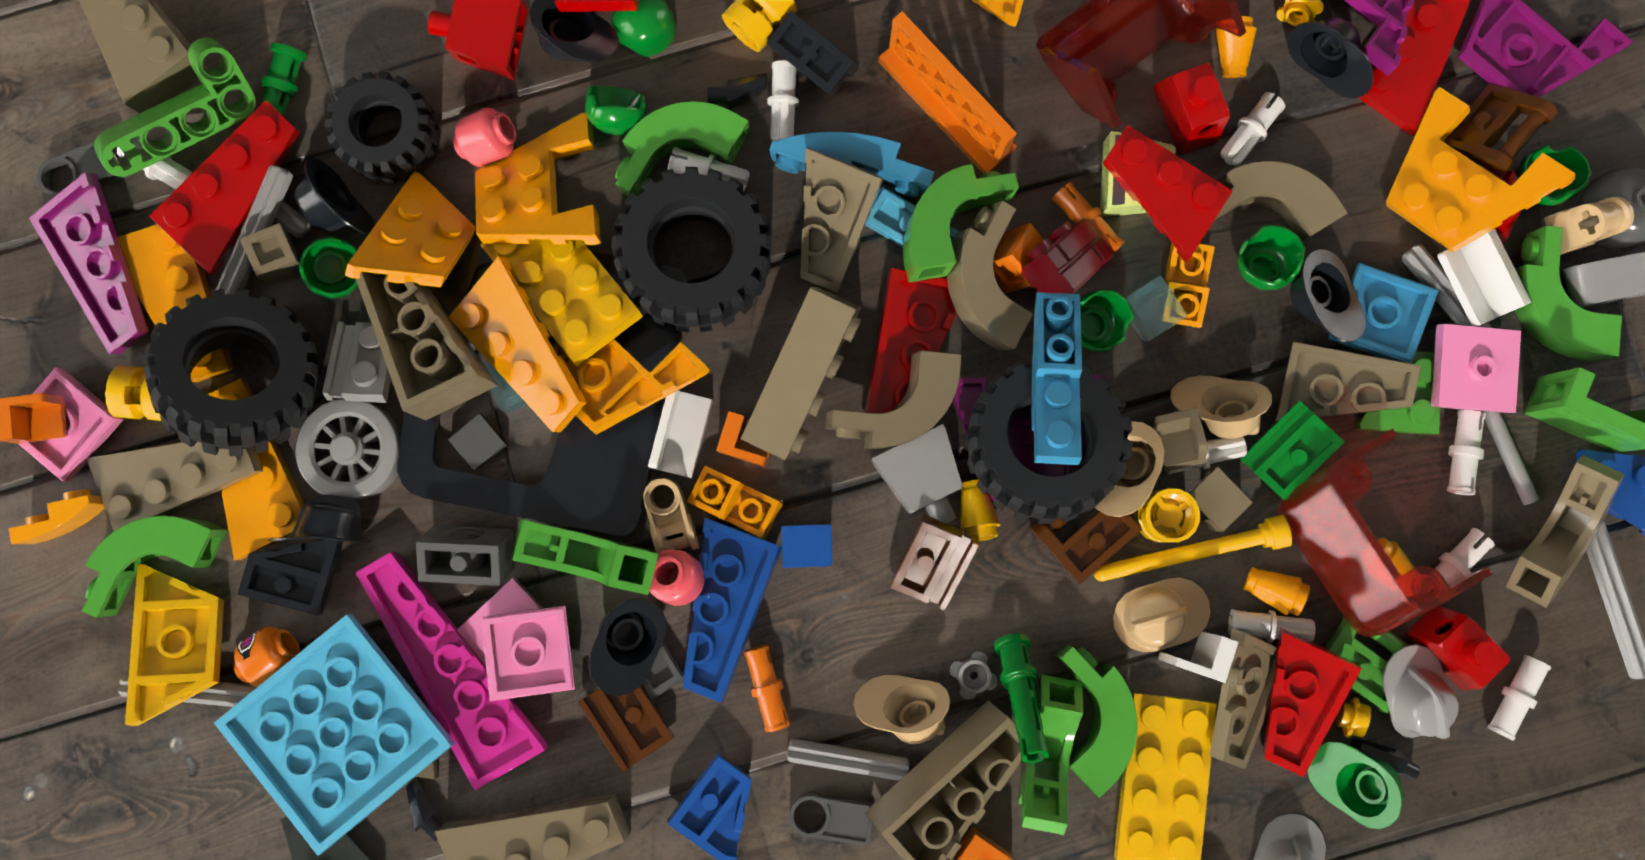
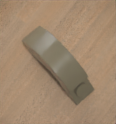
M1275 161L1249 163L1232 169L1218 180V182L1233 192L1215 220L1242 205H1264L1278 212L1286 220L1292 231L1298 234L1300 239L1304 241L1348 214L1335 193L1321 179L1307 170L1288 163Z
M1004 201L988 207L984 206L973 221L972 227L975 230L968 228L955 234L952 246L956 263L947 276L949 294L962 322L977 338L999 352L1015 350L1033 315L1030 311L1010 300L1001 291L994 276L993 258L995 250L1016 211L1014 207Z
M919 351L912 354L908 390L902 401L894 409L883 414L831 410L826 412L825 429L836 430V437L845 439H861V432H865L864 449L893 447L915 440L933 428L951 405L959 383L961 355Z
M1582 455L1576 462L1544 526L1520 556L1506 587L1547 608L1568 580L1596 535L1614 502L1613 498L1625 474Z

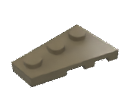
M806 147V184L804 185L803 195L805 209L804 228L802 229L800 278L838 293L847 275L884 177L811 147Z
M1293 342L1275 422L1298 400L1302 401L1318 417L1412 407L1421 366Z
M1232 628L1230 639L1239 643L1226 683L1222 682L1210 756L1246 769L1269 709L1277 647Z

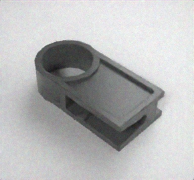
M94 142L45 160L37 172V182L41 190L53 197L61 191H54L51 183L52 176L62 166L69 165L72 169V182L84 172L96 173L101 187L130 177H120L109 173L96 155ZM118 147L111 150L116 158H121L117 154Z
M808 792L799 795L793 801L790 808V823L793 830L806 838H818L869 847L872 822L864 812L874 803ZM806 800L819 802L826 812L825 821L816 829L801 827L794 817L796 807Z

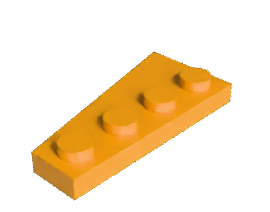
M156 224L118 237L136 295L155 325L157 323L166 325L165 313L174 306H178L181 310L187 306V298L199 294L201 299L211 297L203 267L159 225ZM228 347L215 350L199 360L191 372L192 382L197 383L233 371L234 367Z

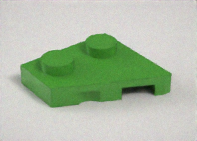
M1415 352L1411 364L1421 366L1412 407L1365 412L1362 417H1358L1355 423V430L1423 435L1439 434L1440 407H1431L1434 352Z

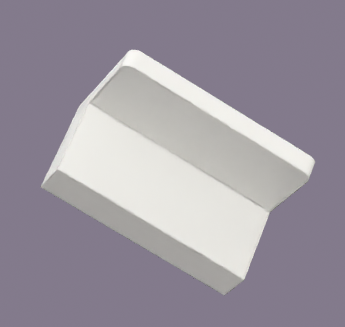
M1495 229L1454 253L1448 249L1437 255L1472 326L1477 327L1532 303Z
M679 390L666 396L648 467L693 479L713 403L712 399Z
M1201 631L1190 662L1163 652L1159 653L1158 660L1226 683L1239 642Z

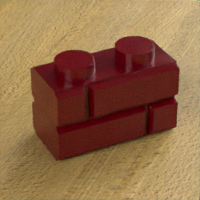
M1082 219L1074 226L1066 221L1048 235L1052 243L1046 238L1027 253L1032 260L1022 268L1021 274L1032 288H1037L1038 293L1073 294L1113 258L1114 252L1103 238H1098V231L1088 219Z

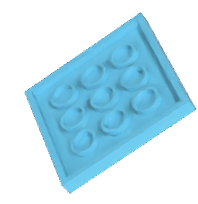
M346 614L214 722L219 731L318 856L455 744L353 614Z

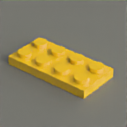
M532 239L530 244H480L493 262L498 256L508 259L513 268L511 273L518 286L525 289L531 300L529 305L532 311L545 325L546 329L576 367L643 317L638 308L582 240H569L567 245H555L551 240Z
M1131 692L1137 714V738L1131 759L1122 773L1114 858L1116 860H1201L1211 766L1210 749L1217 704L1209 701Z

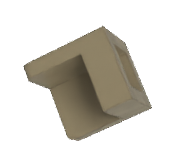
M280 223L240 238L256 276L266 285H272L300 273L299 263L301 257L291 235Z
M1197 407L1155 417L1154 429L1162 438L1165 448L1164 472L1206 463L1208 445Z
M1219 467L1207 469L1202 474L1204 479L1189 494L1196 500L1199 509L1206 515L1202 519L1204 524L1212 532H1224L1253 502Z

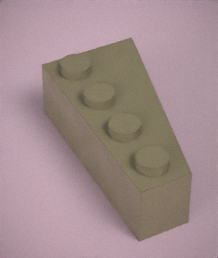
M79 0L119 94L126 106L140 114L175 97L198 79L188 59L190 43L156 0ZM203 61V68L209 69V67Z
M361 272L360 278L356 279L404 412L428 420L499 386L460 330L448 318L449 315L428 286L419 285L415 282H386V274Z
M819 285L809 289L742 434L741 440L783 460H786L792 451L799 454L809 434V431L803 429L809 415L817 416L826 397V394L821 392L827 377L834 380L844 357L839 355V352L845 340L849 342L853 340L861 323V319L857 318L862 307L861 305Z
M988 700L864 812L903 860L953 859L961 847L959 841L972 822L977 824L986 812L984 806L994 791H1001L1022 761L1015 725L1009 717Z
M615 794L562 802L561 804L525 808L521 811L503 814L483 815L466 820L447 821L435 830L446 860H585L625 842L631 833Z

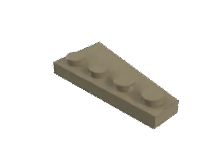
M198 441L192 447L182 442L86 458L113 532L130 522L142 518L164 516L263 472L254 447L242 449L243 456L230 457L229 449L219 448L217 455L203 452L202 443Z

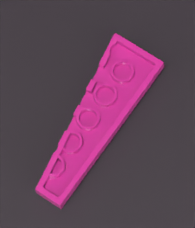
M397 551L386 554L356 572L358 579L433 716L455 742L451 748L474 790L479 789L549 748L547 742L512 698L490 701L485 664L458 632L455 625L422 583L418 582V578Z

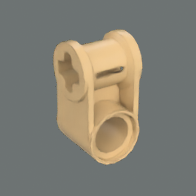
M1615 196L1596 203H1587L1545 217L1544 221L1546 226L1562 227L1560 255L1594 245L1599 240L1625 232L1633 224L1634 210L1630 202L1625 198Z
M669 478L656 479L650 482L645 488L643 498L656 553L666 549L681 550L691 547L693 550L699 549L696 528L688 511L684 492L680 484ZM660 485H667L674 492V502L668 508H661L654 501V491ZM683 533V536L669 540L666 539L667 536Z

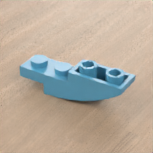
M820 132L796 135L773 141L769 149L771 160L775 161V166L783 171L797 174L799 170L806 172L805 148L811 147L884 177L883 182L895 185L897 192L909 197H918V194L923 195L931 185L935 172L899 160L901 143L859 133Z
M1038 292L1036 294L1031 406L1032 431H1034V463L1079 465L1082 458L1079 381L1082 372L1080 294Z

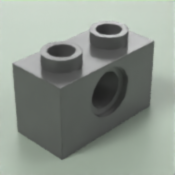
M433 525L416 541L418 582L500 586L515 568V561L510 559L514 544L513 529Z

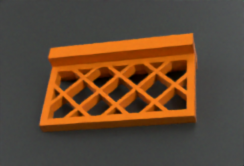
M901 11L893 18L889 48L879 56L878 62L982 174L992 172L1015 151L1017 146L1013 141L1017 133L907 15Z

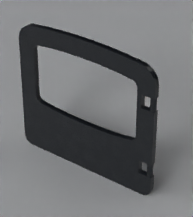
M476 230L442 287H434L433 294L449 316L472 289L478 271L484 266H491L493 263L492 259L481 247L482 241L477 236ZM591 251L611 277L623 288L614 264V255ZM657 264L660 271L667 277L679 282L688 283V279L681 269ZM641 313L643 317L619 334L614 340L648 372H651L676 347L679 331H676V327L673 324L668 323L666 327L655 323L650 314L644 315ZM665 398L597 435L575 415L563 431L559 432L544 479L537 485H526L440 468L435 461L440 414L424 420L404 412L397 473L402 485L410 493L424 499L626 537L631 535L639 524L644 501L643 494L650 472L648 464Z

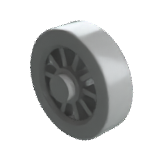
M344 398L328 401L309 414L298 432L295 456L299 471L304 480L322 495L355 498L358 501L375 497L390 487L398 477L397 461L399 457L401 428L387 410L374 403L345 401ZM352 417L359 418L355 428L353 427ZM339 418L342 433L336 430L329 422ZM371 425L375 431L366 435L368 428ZM322 429L332 438L330 444L317 443ZM379 440L380 450L372 449L371 444ZM315 449L329 450L330 456L317 463ZM371 455L379 456L376 465L369 461ZM337 464L331 478L323 472ZM360 466L368 472L363 478ZM349 471L350 482H343Z

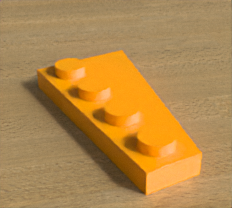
M498 256L448 318L552 432H562L587 401L562 356H557L548 339L551 336L545 325L538 322L529 305L531 303L525 289L518 286L511 273L513 268L507 258Z
M240 378L208 395L220 399L237 400L248 398L254 394L248 381ZM275 439L268 442L269 450L257 453L263 472L221 490L234 561L242 560L248 557L249 554L259 552L279 542L268 541L270 538L291 536L301 508L305 505Z

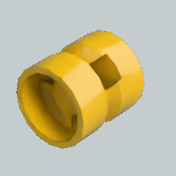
M735 0L722 14V19L740 41L750 49L760 52L774 34V27H779L790 11L796 13L798 10L794 0Z
M118 365L111 371L106 384L105 397L108 411L113 417L130 419L146 417L148 420L161 421L160 414L155 413L151 403L144 373L145 367Z
M1181 489L1152 491L1145 504L1134 512V521L1142 529L1140 533L1148 540L1153 542H1181L1196 532L1200 523V509L1196 500L1189 493Z

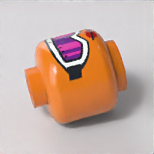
M272 626L261 628L236 646L234 651L235 674L242 682L258 687L300 653L299 643L288 630Z

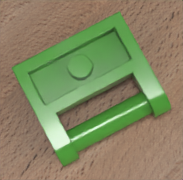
M1355 603L1346 611L1342 623L1324 648L1360 665L1362 669L1351 690L1381 712L1388 713L1389 707L1383 688V674L1387 662L1353 637L1360 629L1393 654L1402 647L1409 645L1368 616L1369 611L1359 603Z

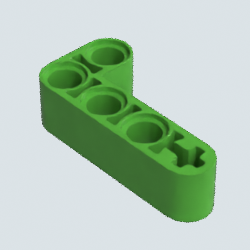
M201 38L193 42L188 50L190 65L199 78L200 85L125 120L97 136L94 142V150L103 167L109 173L120 177L132 175L248 118L256 108L254 93L234 57L220 42L213 38ZM213 52L220 53L221 60L215 68H203L202 64L205 56ZM234 89L241 90V97L235 104H224V96L227 92ZM191 109H204V115L198 122L189 123L185 121L186 115ZM158 126L166 128V134L161 140H147V134L152 128ZM136 137L143 148L138 150L131 139ZM120 147L124 155L121 158H116L111 150Z

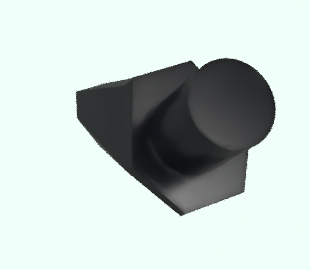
M764 73L728 80L725 87H708V103H728V110H731L765 90L768 75Z
M1352 739L1350 746L1370 758H1378L1389 763L1397 771L1398 775H1402L1410 780L1418 777L1420 773L1419 765L1409 761L1403 751L1362 739Z
M414 777L406 786L414 832L416 833L421 828L436 842L438 839L435 830L442 826L433 816L437 809L432 805L417 777Z

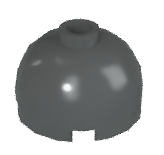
M1638 167L1615 169L1591 181L1581 194L1580 202L1583 201V204L1596 203L1606 198L1619 196L1629 201L1634 210L1633 224L1628 230L1599 240L1596 243L1610 249L1615 247L1631 249L1645 243V169Z

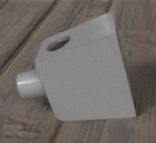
M943 424L927 431L915 440L898 445L871 459L873 466L908 514L925 507L930 517L946 524L957 519L947 495L963 487Z

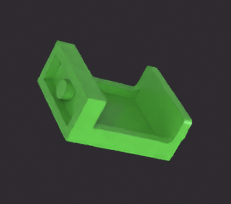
M1579 367L1538 377L1524 414L1613 453L1645 449V409L1621 413L1587 398L1596 374Z

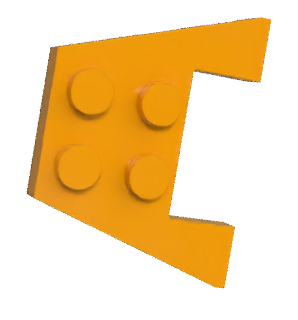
M1439 87L1431 99L1391 188L1386 205L1389 209L1454 253L1500 226L1502 221L1524 208L1527 210L1539 203L1542 197L1558 188L1563 189L1575 179V173L1542 153L1512 186L1508 185L1444 143L1445 139L1470 113V106Z
M585 112L518 147L508 157L475 171L476 234L482 243L530 244L532 239L551 240L555 245H567L569 240H583L586 245L601 244L599 213L593 204L562 213L557 212L555 160L594 149L593 125L588 120Z
M614 339L578 367H576L557 341L553 347L557 356H562L587 401L576 416L596 435L698 380L710 371L681 342L651 372H648Z

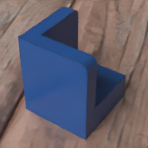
M831 525L781 526L782 568L828 567L832 565Z

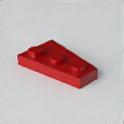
M1129 125L1125 127L1103 161L1104 166L1133 201H1138L1153 219L1152 223L1161 234L1164 233L1177 248V254L1185 263L1191 258L1233 192Z
M1280 628L1263 747L1264 758L1304 777L1362 669L1360 665Z

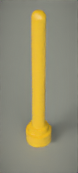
M1281 514L1265 518L1264 523L1258 524V529L1103 564L1093 575L1098 581H1107L1257 545L1277 550L1292 545L1291 530L1287 519Z

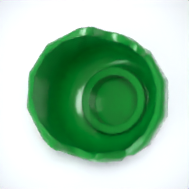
M639 0L638 11H614L611 18V26L616 30L619 42L642 57H650L662 53L673 42L677 29L673 12L664 0Z
M590 86L586 94L585 113L591 124L602 132L613 135L627 134L646 116L645 96L642 93L619 87Z
M1550 145L1542 146L1525 156L1517 170V179H1519L1532 163L1544 153L1575 173V179L1571 184L1563 189L1558 188L1541 198V201L1537 204L1543 206H1558L1576 197L1587 187L1592 175L1589 161L1573 146L1562 150L1551 149Z
M1265 225L1243 242L1238 251L1237 268L1243 279L1257 289L1278 290L1287 286L1298 275L1303 266L1306 248L1299 235L1286 226Z
M335 237L314 240L303 250L300 259L299 271L302 281L314 294L328 299L348 296L358 288L355 278L345 276L347 264L356 253V248L350 242Z
M1094 290L1080 297L1082 349L1087 352H1108L1126 340L1128 325L1134 319V313L1126 297L1115 290Z

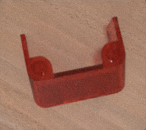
M1089 0L1045 32L1038 39L1036 46L1045 64L1083 112L1116 129L1122 124L1113 104L1118 96V90L1113 81L1170 39L1194 44L1205 39L1214 28L1239 37L1247 32L1236 0Z
M1393 428L1310 477L1296 487L1285 501L1281 498L1278 504V514H1283L1287 519L1293 539L1354 631L1366 637L1382 635L1438 607L1493 574L1489 567H1486L1448 584L1440 572L1427 566L1413 568L1401 575L1352 502L1366 494L1372 485V473L1363 458L1379 450L1395 438L1397 434Z

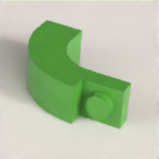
M706 102L675 103L653 111L641 119L623 139L627 151L633 155L631 159L629 157L624 158L615 174V178L618 180L615 184L624 196L629 197L632 193L638 197L641 192L640 184L650 177L657 164L665 156L672 153L674 147L679 149H699L731 165L750 133L749 122L724 107Z
M969 164L943 174L926 189L909 219L903 239V260L909 283L949 275L956 263L949 230L951 219L964 211L979 209L984 206L988 207L1000 201L1009 204L1019 188L1015 173L1001 175L998 171H992L982 174L976 179L973 165Z
M1544 226L1526 234V238L1521 246V258L1524 261V265L1515 268L1532 303L1514 310L1524 328L1533 338L1548 349L1570 358L1601 361L1619 357L1622 316L1587 311L1576 305L1562 287L1559 275L1562 227Z
M182 516L147 517L120 527L96 547L85 564L86 567L100 573L98 577L92 580L86 590L85 597L87 601L82 611L96 618L117 616L137 574V564L145 565L158 556L170 557L192 568L211 567L228 530L206 520Z
M521 518L510 559L513 561L574 574L598 581L609 587L645 595L649 594L658 558V553L640 547Z
M1066 644L1055 656L1079 682H1082L1083 687L1091 698L1094 710L1091 730L1086 739L1071 753L1069 768L1100 798L1120 778L1133 754L1137 738L1135 703L1127 683L1114 666L1105 663L1096 672L1094 668L1098 665V662L1084 647L1080 646L1076 650L1074 647Z
M1041 674L1035 695L1049 757L1047 759L1043 758V761L1037 763L1021 762L1018 804H1022L1021 827L1064 835L1068 825V770L1074 738L1083 715L1082 682Z

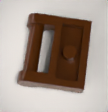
M1489 83L1470 106V113L1445 139L1444 143L1476 164L1486 167L1491 173L1497 176H1505L1513 167V159L1542 125H1547L1557 115L1558 110L1548 100ZM1521 113L1529 115L1500 150L1492 148Z
M1097 511L1062 543L1055 537L1054 533L1068 521L1062 522L1061 519H1055L1051 524H1038L1037 521L1030 527L1035 537L1052 553L1078 584L1085 581L1142 530L1130 515L1121 517L1107 516L1100 511Z

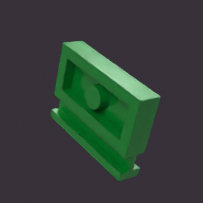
M1298 400L1247 450V454L1244 457H1240V460L1285 501L1345 441L1302 401Z

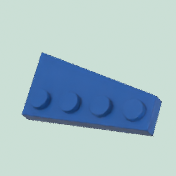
M704 518V540L702 553L700 552L699 562L704 571L705 583L702 592L693 602L692 611H694L692 633L689 634L683 688L721 703L726 698L782 547Z

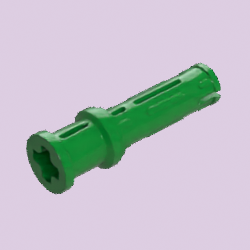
M271 43L272 59L267 75H262L261 87L264 88L261 104L265 100L268 101L284 116L290 97H294L298 92L299 88L295 85L301 63L307 61L308 55L284 44Z
M1008 634L994 642V651L1000 656L1003 670L1000 674V681L1010 695L1016 732L1019 739L1021 760L1025 763H1037L1043 761V758L1047 759L1049 751L1035 695L1034 685L1036 684L1038 673L1030 661L1028 650L1031 648V641L1029 636L1025 634Z

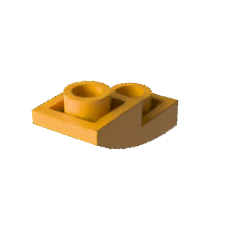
M1171 242L1162 295L1161 322L1202 327L1210 290L1207 287L1215 246L1200 243L1191 258L1185 263L1177 254V248Z
M706 465L687 500L688 503L766 540L783 503Z
M90 489L63 493L64 500L47 503L48 514L26 517V525L9 528L11 544H37L60 537L79 528L105 509L101 497L91 495Z

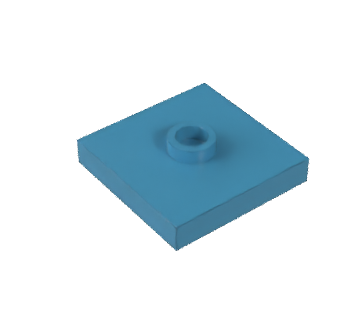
M1358 262L1350 281L1362 305L1366 318V329L1362 337L1354 342H1343L1332 337L1330 334L1328 339L1383 359L1411 364L1439 289Z

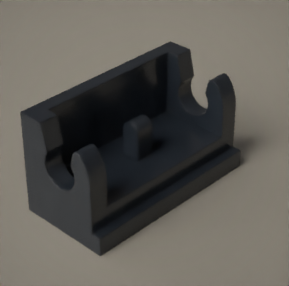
M790 11L766 43L829 95L831 93L838 94L841 91L840 86L846 77H853L859 69L851 58L792 11Z

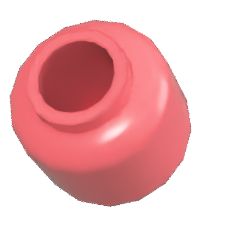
M482 108L461 118L456 123L453 144L457 154L462 159H466L476 167H484L508 157L513 151L517 135L511 119L506 114L498 112L493 108Z
M678 549L663 550L658 553L649 591L664 603L673 606L686 605L694 601L702 592L705 583L703 568L700 562L685 551Z

